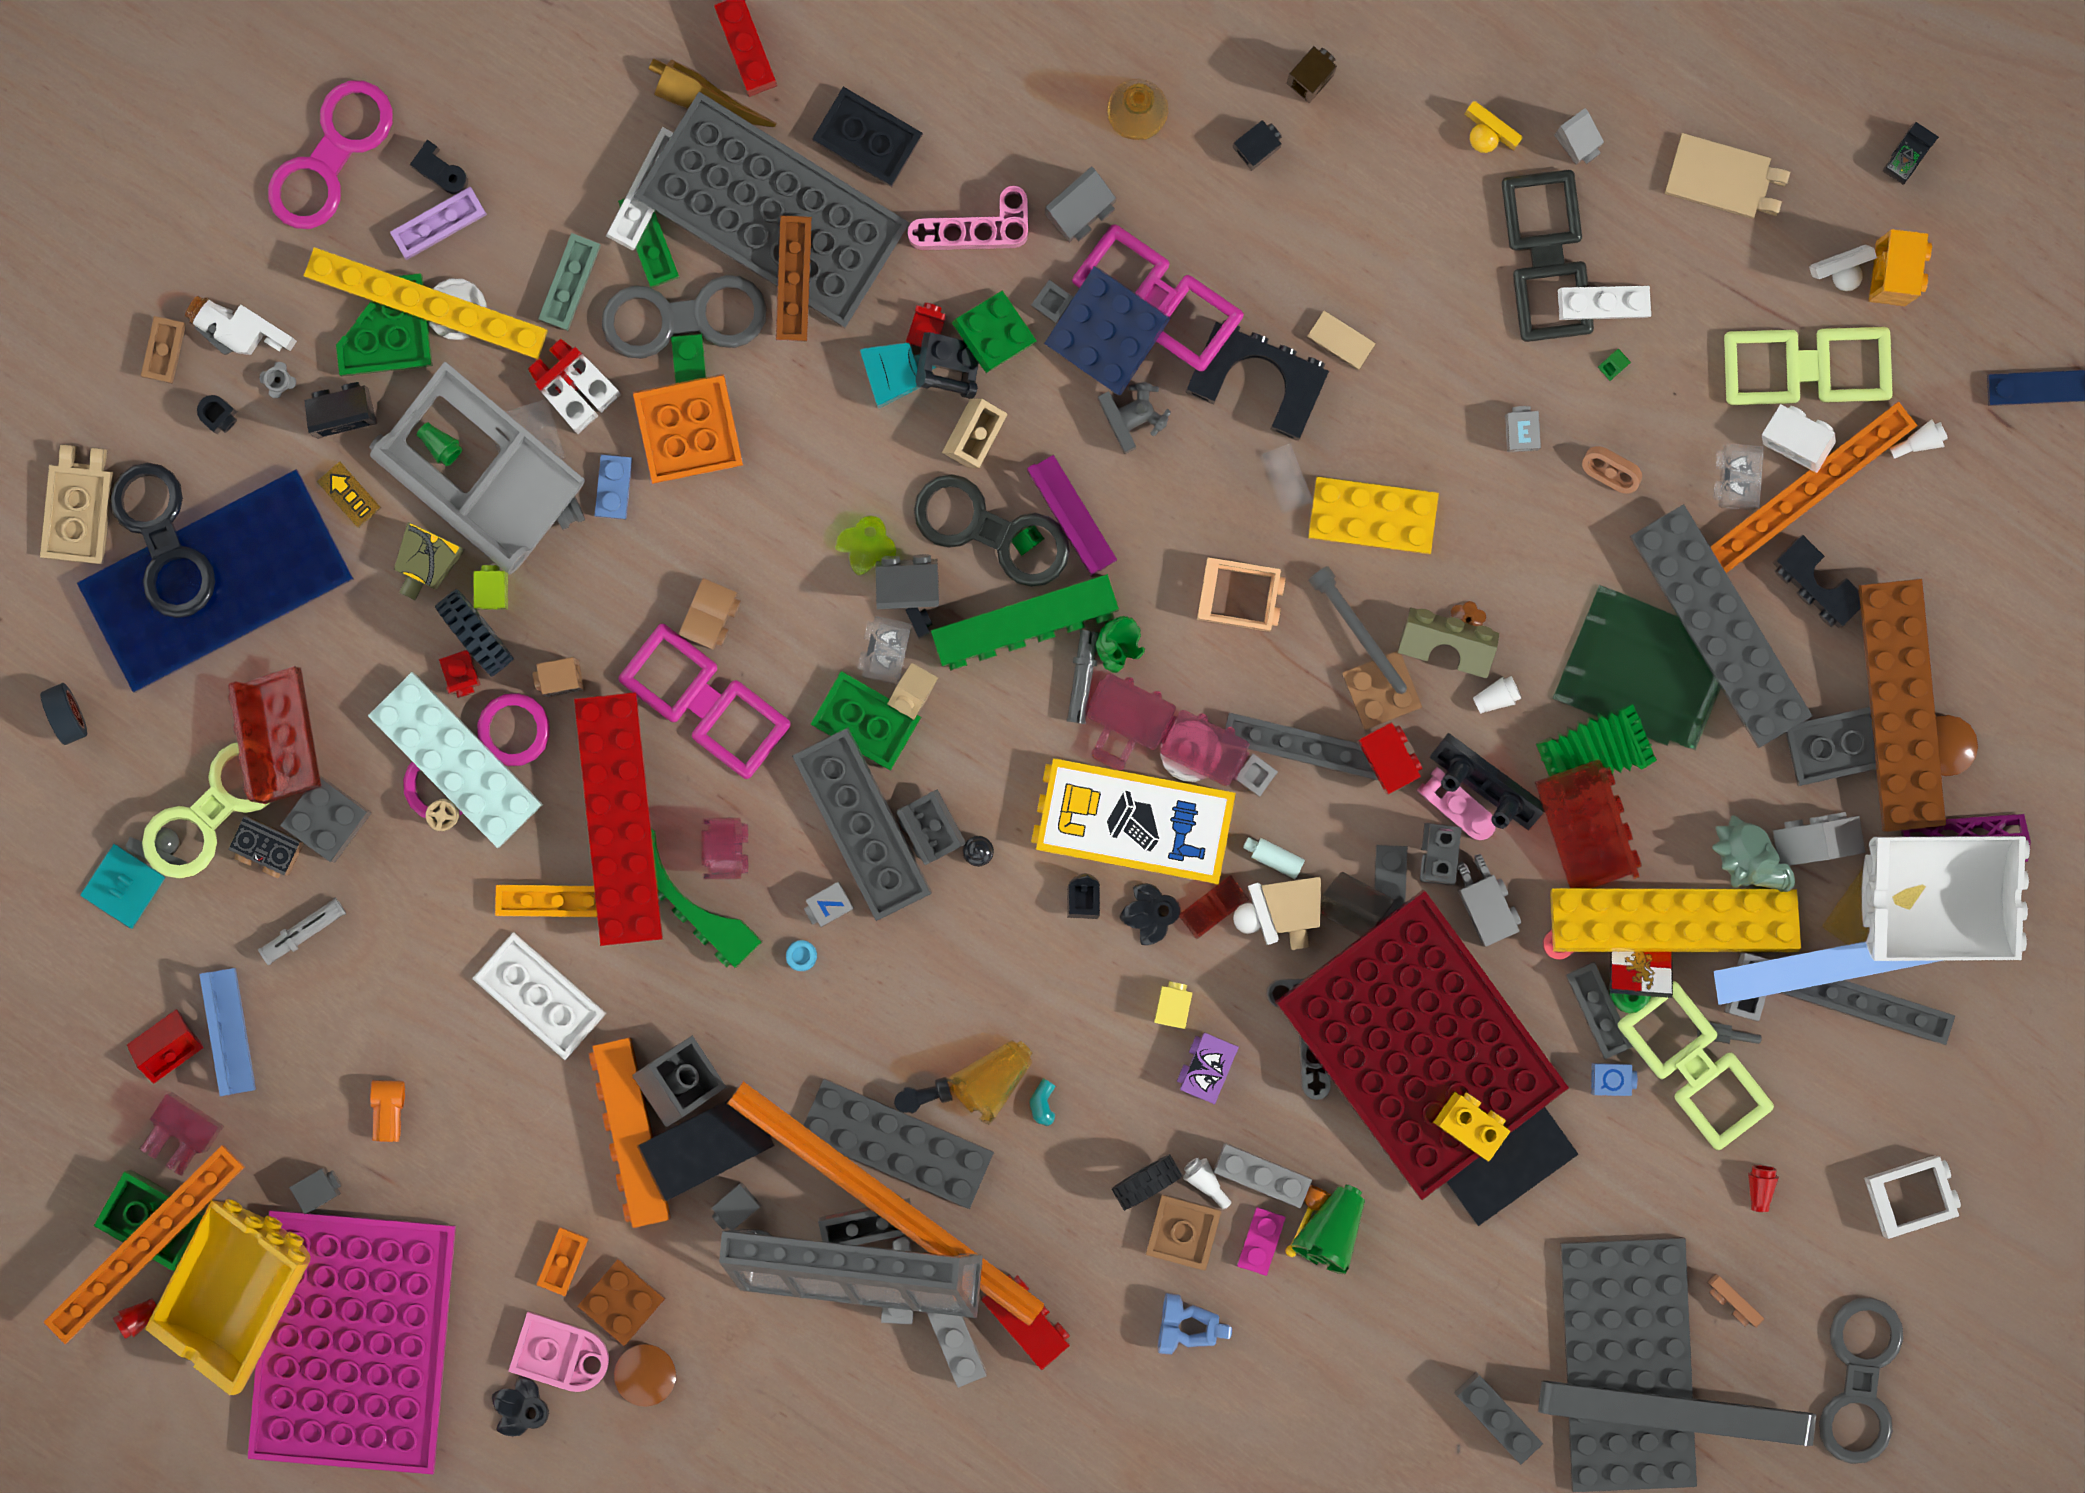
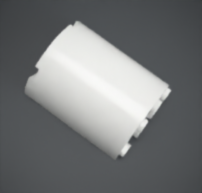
M2025 836L1873 837L1869 842L1871 855H1865L1863 865L1861 900L1863 927L1870 928L1866 944L1869 954L1874 961L2022 960V951L2026 950L2027 945L2026 934L2023 932V920L2027 919L2028 908L2026 902H2021L2022 890L2028 889L2029 877L2027 871H2025V859H2028L2030 854L2029 842Z

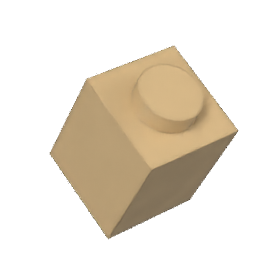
M911 663L896 686L888 705L915 719L929 697L938 677Z

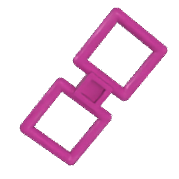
M1116 224L1111 225L1073 276V284L1078 288L1082 286L1093 267L1097 266L1117 239L1154 265L1151 272L1135 292L1140 297L1170 317L1187 292L1191 290L1228 316L1200 357L1163 331L1156 340L1157 343L1196 370L1204 371L1243 319V312L1191 275L1184 276L1177 287L1173 289L1160 280L1170 266L1169 261Z
M659 624L619 675V682L632 693L636 692L640 699L670 722H677L686 709H690L702 719L692 732L693 740L742 778H751L789 729L790 721L737 680L732 681L722 694L718 693L707 684L717 671V664L666 624ZM663 639L702 668L673 707L669 706L633 678ZM736 695L775 724V727L746 764L707 735L708 731Z

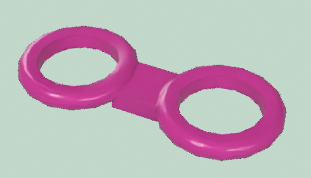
M349 80L335 86L326 95L320 109V124L325 134L310 157H296L284 162L273 173L268 185V200L273 213L284 224L296 229H312L325 224L335 214L341 201V185L337 175L351 154L364 153L376 148L387 138L393 124V109L387 95L378 86L366 81ZM352 93H363L370 96L377 103L380 110V121L377 129L369 137L361 140H350L341 136L336 131L333 123V111L336 104L344 96ZM300 169H310L318 172L325 179L328 186V198L325 205L317 213L310 216H297L290 213L284 207L281 199V188L285 179L291 173Z
M520 693L503 694L491 700L482 710L477 723V738L504 765L523 766L535 760L545 750L550 737L549 719L544 708L533 698ZM517 705L527 709L537 723V735L534 743L528 750L519 754H509L501 751L494 744L490 736V725L493 717L500 709L507 706ZM412 761L408 765L403 778L404 795L409 806L420 817L426 818V811L429 806L420 799L416 791V780L421 770ZM459 809V816H460V815H462L463 812Z

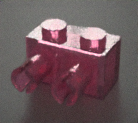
M167 1093L149 1119L153 1122L154 1128L139 1149L144 1153L149 1152L148 1156L157 1159L158 1154L169 1137L175 1136L179 1139L180 1145L165 1166L170 1170L175 1169L174 1173L182 1176L196 1153L202 1154L209 1150L224 1125L175 1093Z

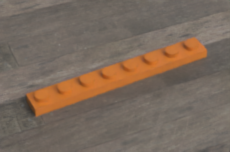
M1900 402L1895 403L1829 454L1817 473L1812 470L1807 471L1711 545L1710 548L1726 573L1917 427L1918 425Z
M221 1145L43 1323L64 1344H67L245 1166L224 1145Z

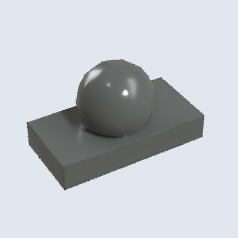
M161 828L155 840L156 851L161 859L174 865L188 864V862L173 856L178 850L180 843L177 833L171 828ZM129 837L125 846L126 849L133 854L145 858L142 842Z

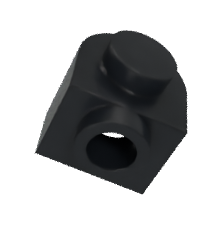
M206 396L197 406V415L200 421L217 435L221 430L227 433L237 422L234 416L238 411L219 396Z

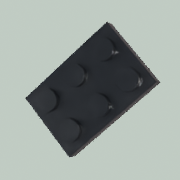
M843 86L813 136L812 141L893 187L923 133Z

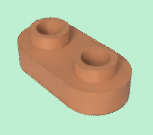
M1601 446L1590 448L1582 461L1583 469L1589 476L1621 493L1629 494L1635 492L1642 480V472L1636 464Z

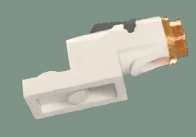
M196 296L185 312V317L190 319L189 323L194 325L195 329L224 355L231 352L251 355L264 335L267 336L264 342L279 352L282 347L291 351L297 342L294 338L241 304L233 315V310L217 305L207 297L203 299L200 296Z

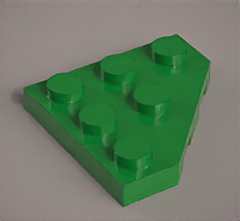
M421 273L397 276L424 286ZM373 301L367 305L355 320L354 325L336 344L339 376L341 377L433 366L428 321Z

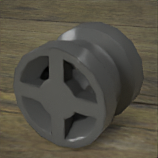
M576 497L571 500L557 518L562 530L569 528L570 523L575 521H585L584 514Z

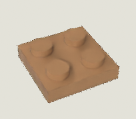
M1398 651L1388 654L1386 657L1407 686V690L1403 694H1398L1374 661L1342 673L1364 730L1422 708L1403 657Z
M1161 1194L1146 1255L1206 1271L1221 1210Z

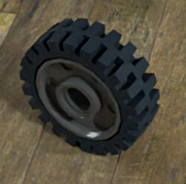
M457 588L435 605L436 610L445 623L491 677L514 660L493 629Z

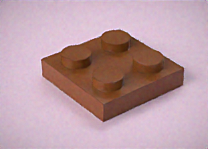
M618 1258L580 1302L578 1307L619 1343L625 1346L666 1298Z

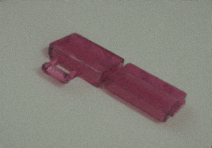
M1107 674L1104 680H1100L1088 705V708H1090L1087 713L1088 718L1105 726L1091 752V756L1095 760L1118 771L1125 768V764L1136 742L1151 750L1157 749L1161 742L1163 744L1161 748L1163 756L1223 786H1229L1232 780L1236 781L1249 755V752H1247L1250 745L1249 742L1235 735L1234 728L1228 727L1225 730L1207 721L1208 717L1204 713L1196 716L1186 710H1181L1177 717L1173 716L1176 711L1174 704L1162 699L1160 691L1150 693L1134 685L1132 677L1122 679L1114 674ZM1111 730L1129 738L1120 758L1102 749Z

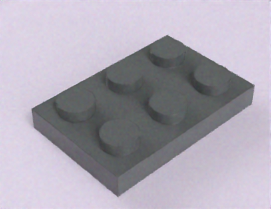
M1870 707L1805 721L1786 732L1798 786L1876 769Z

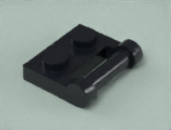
M924 332L916 385L925 389L934 387L960 393L964 398L973 399L978 389L976 376L979 362L964 340ZM935 366L962 373V379L959 381L933 375L932 367Z

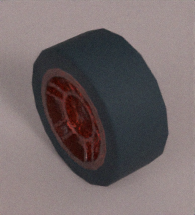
M65 683L58 684L41 692V702L47 719L55 735L63 745H68L87 736V727L76 699Z

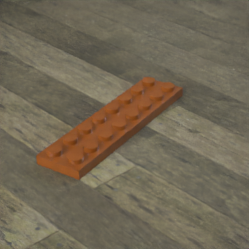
M1922 579L1858 585L1882 831L1889 832L1946 825Z

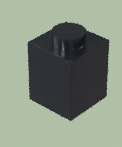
M1261 120L1233 143V149L1252 171L1281 148L1282 143L1279 139L1282 136L1272 123L1266 125Z

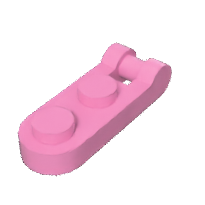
M1438 767L1432 771L1431 779L1426 784L1422 783L1417 789L1426 800L1456 826L1462 827L1461 830L1474 840H1485L1493 835L1495 826L1491 821L1492 814L1460 786L1455 792L1447 791L1442 798L1435 794L1445 776V773Z

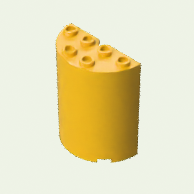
M226 1199L225 1202L211 1200L145 1330L180 1357L194 1363L193 1367L228 1395H236L243 1391L311 1260V1256L302 1244L304 1239L295 1233L287 1232L281 1228L283 1224L278 1219L271 1216L264 1218L244 1209L241 1204L231 1199Z

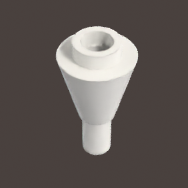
M1931 419L1909 436L1908 440L1890 447V450L1895 459L1911 451L1917 452L1945 447L1943 441L1948 439L1941 422L1935 424L1933 419Z
M1195 1158L1184 1168L1186 1172L1183 1176L1184 1180L1206 1195L1211 1196L1222 1210L1230 1206L1232 1202L1220 1189V1185L1207 1158L1202 1160Z

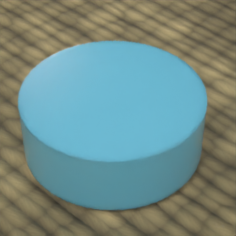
M796 941L786 951L787 963L796 971L809 970L816 963L817 951L808 941Z

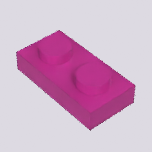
M1258 1207L1255 1208L1237 1267L1267 1276L1286 1219L1285 1216Z

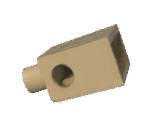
M1320 877L1261 885L1276 932H1289L1291 950L1310 947L1307 929L1320 927Z

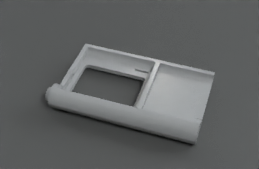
M447 362L441 365L392 431L385 436L382 434L378 435L369 447L372 450L370 453L372 459L509 575L515 572L526 560L585 482L583 477ZM438 396L444 397L495 440L501 448L499 454L468 493L459 489L406 442L409 433Z

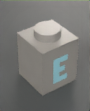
M1531 406L1512 407V412L1505 415L1507 452L1538 451L1541 448L1539 411H1531Z

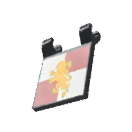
M1610 952V993L1672 998L1673 952Z

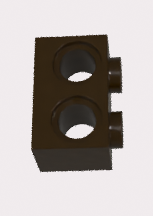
M1313 46L1289 73L1286 84L1310 104L1334 76L1337 65L1333 62L1336 59L1326 49L1321 48L1318 50Z

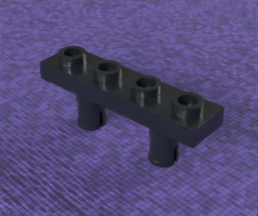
M1447 733L1429 757L1447 770L1441 781V785L1445 790L1455 792L1463 782L1497 807L1491 818L1493 825L1497 828H1506L1513 819L1529 831L1548 807V805L1450 733Z

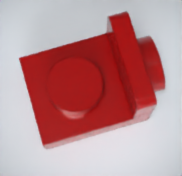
M924 302L923 307L916 305L906 343L921 348L924 332L941 335L946 320V314L941 313L942 308Z
M468 650L439 659L446 680L448 694L456 693L457 698L475 693L474 687L481 684Z

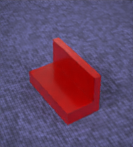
M177 1009L127 1044L137 1068L153 1084L204 1048L201 1041L186 1026L181 1013Z

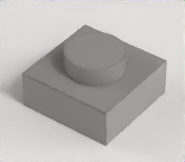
M1252 754L1234 779L1260 797L1278 771L1255 754Z

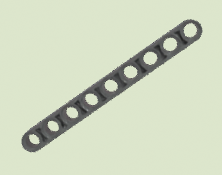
M1541 1381L1538 1406L1539 1413L1803 1446H1813L1817 1415L1801 1411L1555 1381Z

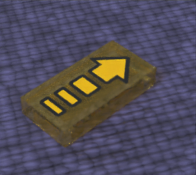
M341 461L317 481L357 528H360L382 508Z

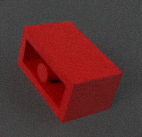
M1391 722L1357 740L1386 795L1421 777L1418 771L1423 769L1415 753L1409 755L1404 745L1408 740L1400 725L1394 727Z

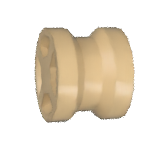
M439 799L433 802L426 811L428 825L437 831L450 829L459 819V809L449 799Z

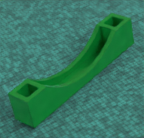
M651 827L659 899L663 901L667 898L675 906L671 911L681 922L690 921L696 928L693 934L705 946L710 942L718 950L714 955L725 967L731 964L734 968H737L763 941L742 920L725 918L710 913L695 905L678 890L670 880L661 862L657 848L656 831Z

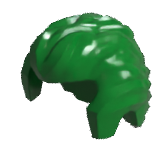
M1121 616L1109 621L1102 627L1096 641V650L1099 658L1103 662L1104 668L1112 673H1118L1123 669L1126 658L1139 659L1145 653L1144 647H1138L1141 629L1132 617Z

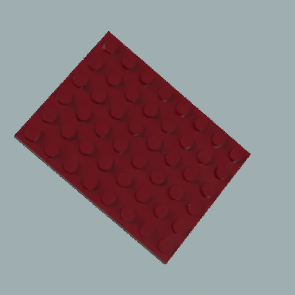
M1425 890L1419 892L1275 1001L1420 1200L1425 1199L1480 1157L1433 1123L1454 1092L1461 1096H1464L1467 1092L1481 1102L1478 1108L1486 1114L1492 1110L1505 1119L1506 1122L1503 1126L1510 1130L1511 1133L1569 1089Z

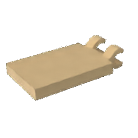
M1682 133L1664 194L1752 219L1755 217L1756 210L1777 216L1782 201L1765 198L1770 182L1785 187L1790 172L1769 167L1771 161L1769 157Z
M60 445L59 465H49L40 557L104 564L113 472L104 471L107 449L91 448L90 465L74 463L77 446Z

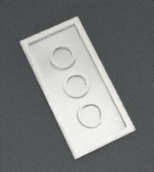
M515 932L506 939L472 978L564 1060L572 1054L607 1014Z

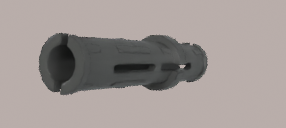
M1080 630L1077 657L1073 658V663H1076L1067 722L1086 724L1094 666L1097 667L1098 660H1095L1099 632Z

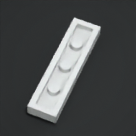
M664 127L658 133L606 234V237L632 251L635 249L654 212L653 209L635 199L634 196L673 135V132Z

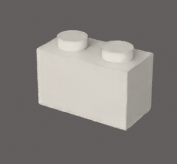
M1780 404L1762 434L1763 445L1817 473L1836 443L1835 432L1832 431L1833 428L1821 420L1814 422L1806 418V414L1794 406L1787 408Z

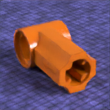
M372 1081L370 1094L371 1108H373L372 1141H400L401 1109H403L405 1101L404 1081Z

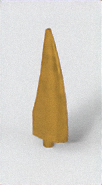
M653 58L649 66V70L661 75L654 95L668 102L689 109L698 92H701L752 125L775 128L777 124L737 102L711 84L700 73L672 59L668 64H665Z

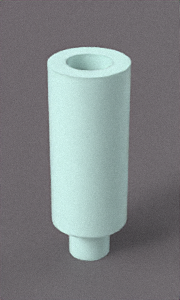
M1248 837L1243 846L1244 849L1253 853L1251 858L1294 880L1297 878L1305 862L1301 857L1263 838H1260L1258 842Z

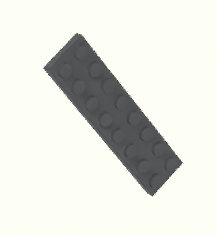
M1681 505L1631 535L1632 542L1757 748L1764 746L1812 717L1811 712L1685 505Z

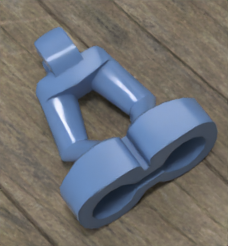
M1165 1294L1162 1323L1158 1338V1353L1172 1355L1179 1342L1186 1347L1214 1346L1217 1337L1231 1338L1232 1327L1227 1324H1220L1218 1314L1195 1305L1183 1310V1301L1180 1295ZM1193 1317L1207 1325L1206 1332L1188 1335L1180 1331L1178 1326L1182 1320Z

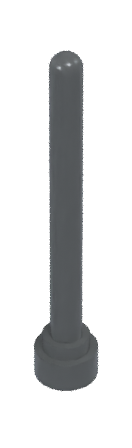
M1329 566L1319 570L1308 580L1315 590H1319L1321 594L1325 593L1394 690L1398 694L1405 693L1407 690L1406 684L1335 587L1336 581L1334 578L1336 576Z

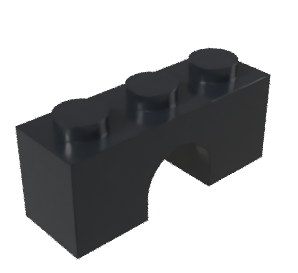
M1801 535L1773 562L1777 567L1775 573L1785 583L1788 584L1791 581L1799 589L1797 595L1806 604L1811 605L1813 603L1821 611L1818 615L1830 627L1834 625L1838 628L1843 627L1861 609L1859 590L1847 578L1842 580L1833 589H1824L1819 586L1814 578V570L1816 565L1825 556L1804 535Z

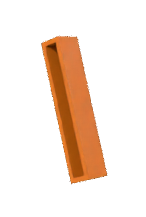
M629 1037L592 1046L594 1052L589 1053L592 1070H598L600 1082L596 1083V1091L599 1101L604 1100L607 1113H602L606 1132H612L614 1143L609 1144L612 1161H618L620 1173L616 1174V1181L619 1192L625 1191L627 1203L622 1204L625 1221L631 1222L632 1227L636 1228L670 1220L671 1214L668 1201H663L637 1148V1145L653 1138L644 1093L632 1076L639 1071L632 1038Z

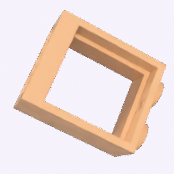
M1208 557L1197 620L1270 632L1272 625L1278 626L1280 608L1275 607L1277 595L1283 596L1285 577H1280L1281 569ZM1218 569L1271 578L1264 622L1211 613Z

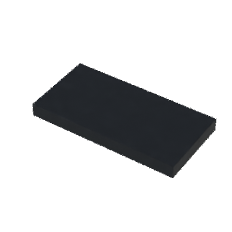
M728 1099L637 1145V1148L663 1201H668L774 1147L771 1136L727 1104L730 1100Z
M1544 1107L1508 1134L1490 1161L1485 1160L1481 1156L1448 1180L1447 1184L1477 1226H1480L1579 1154L1546 1107Z

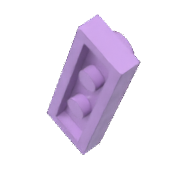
M470 186L390 233L404 258L408 260L487 214Z

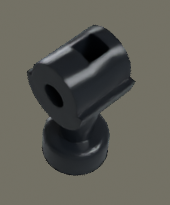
M943 1077L935 1080L936 1086L918 1090L912 1087H904V1090L895 1097L894 1104L896 1109L903 1113L911 1112L913 1114L920 1108V1105L938 1098L941 1103L953 1101L947 1078Z

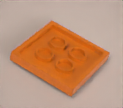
M724 374L633 392L652 484L743 465Z

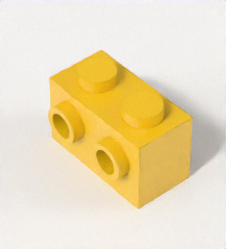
M1454 1092L1433 1123L1476 1154L1490 1161L1510 1133V1130L1503 1126L1506 1120L1492 1110L1488 1114L1478 1108L1481 1102L1467 1092L1464 1096Z

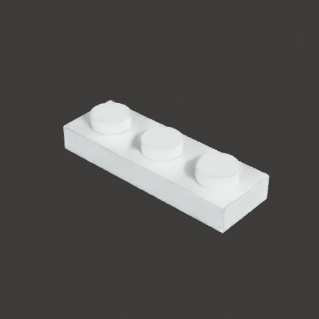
M1650 286L1571 287L1558 289L1559 320L1651 317Z

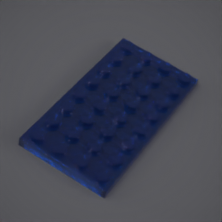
M296 469L176 531L182 546L195 548L204 554L214 569L216 583L213 596L206 606L194 615L182 618L168 617L151 607L145 597L142 583L145 568L152 560L148 547L77 582V585L132 692L136 693L354 580V577L305 482ZM172 560L164 565L158 573L156 581L157 593L168 604L180 605L188 603L200 591L202 576L198 566L191 560Z

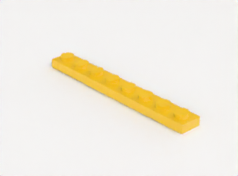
M315 247L304 273L305 278L537 360L548 332L545 328Z

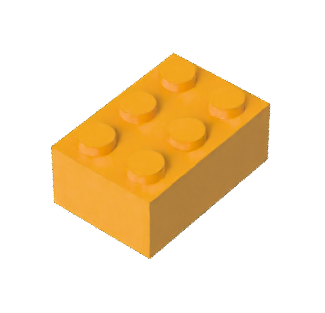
M1891 229L1876 241L1875 253L1877 258L1873 260L1868 302L1905 307L1920 297L1921 292H1926L1928 274L1924 273L1925 261L1930 260L1932 243L1928 242V234Z

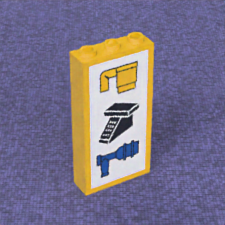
M1054 758L1052 765H1045L1042 782L1048 783L1046 795L1040 794L1037 808L1038 813H1043L1041 825L1034 824L1031 843L1037 844L1036 850L1219 884L1236 793Z

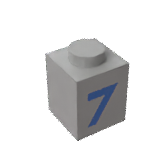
M839 882L806 899L808 906L804 908L811 923L815 924L818 922L820 927L854 909Z

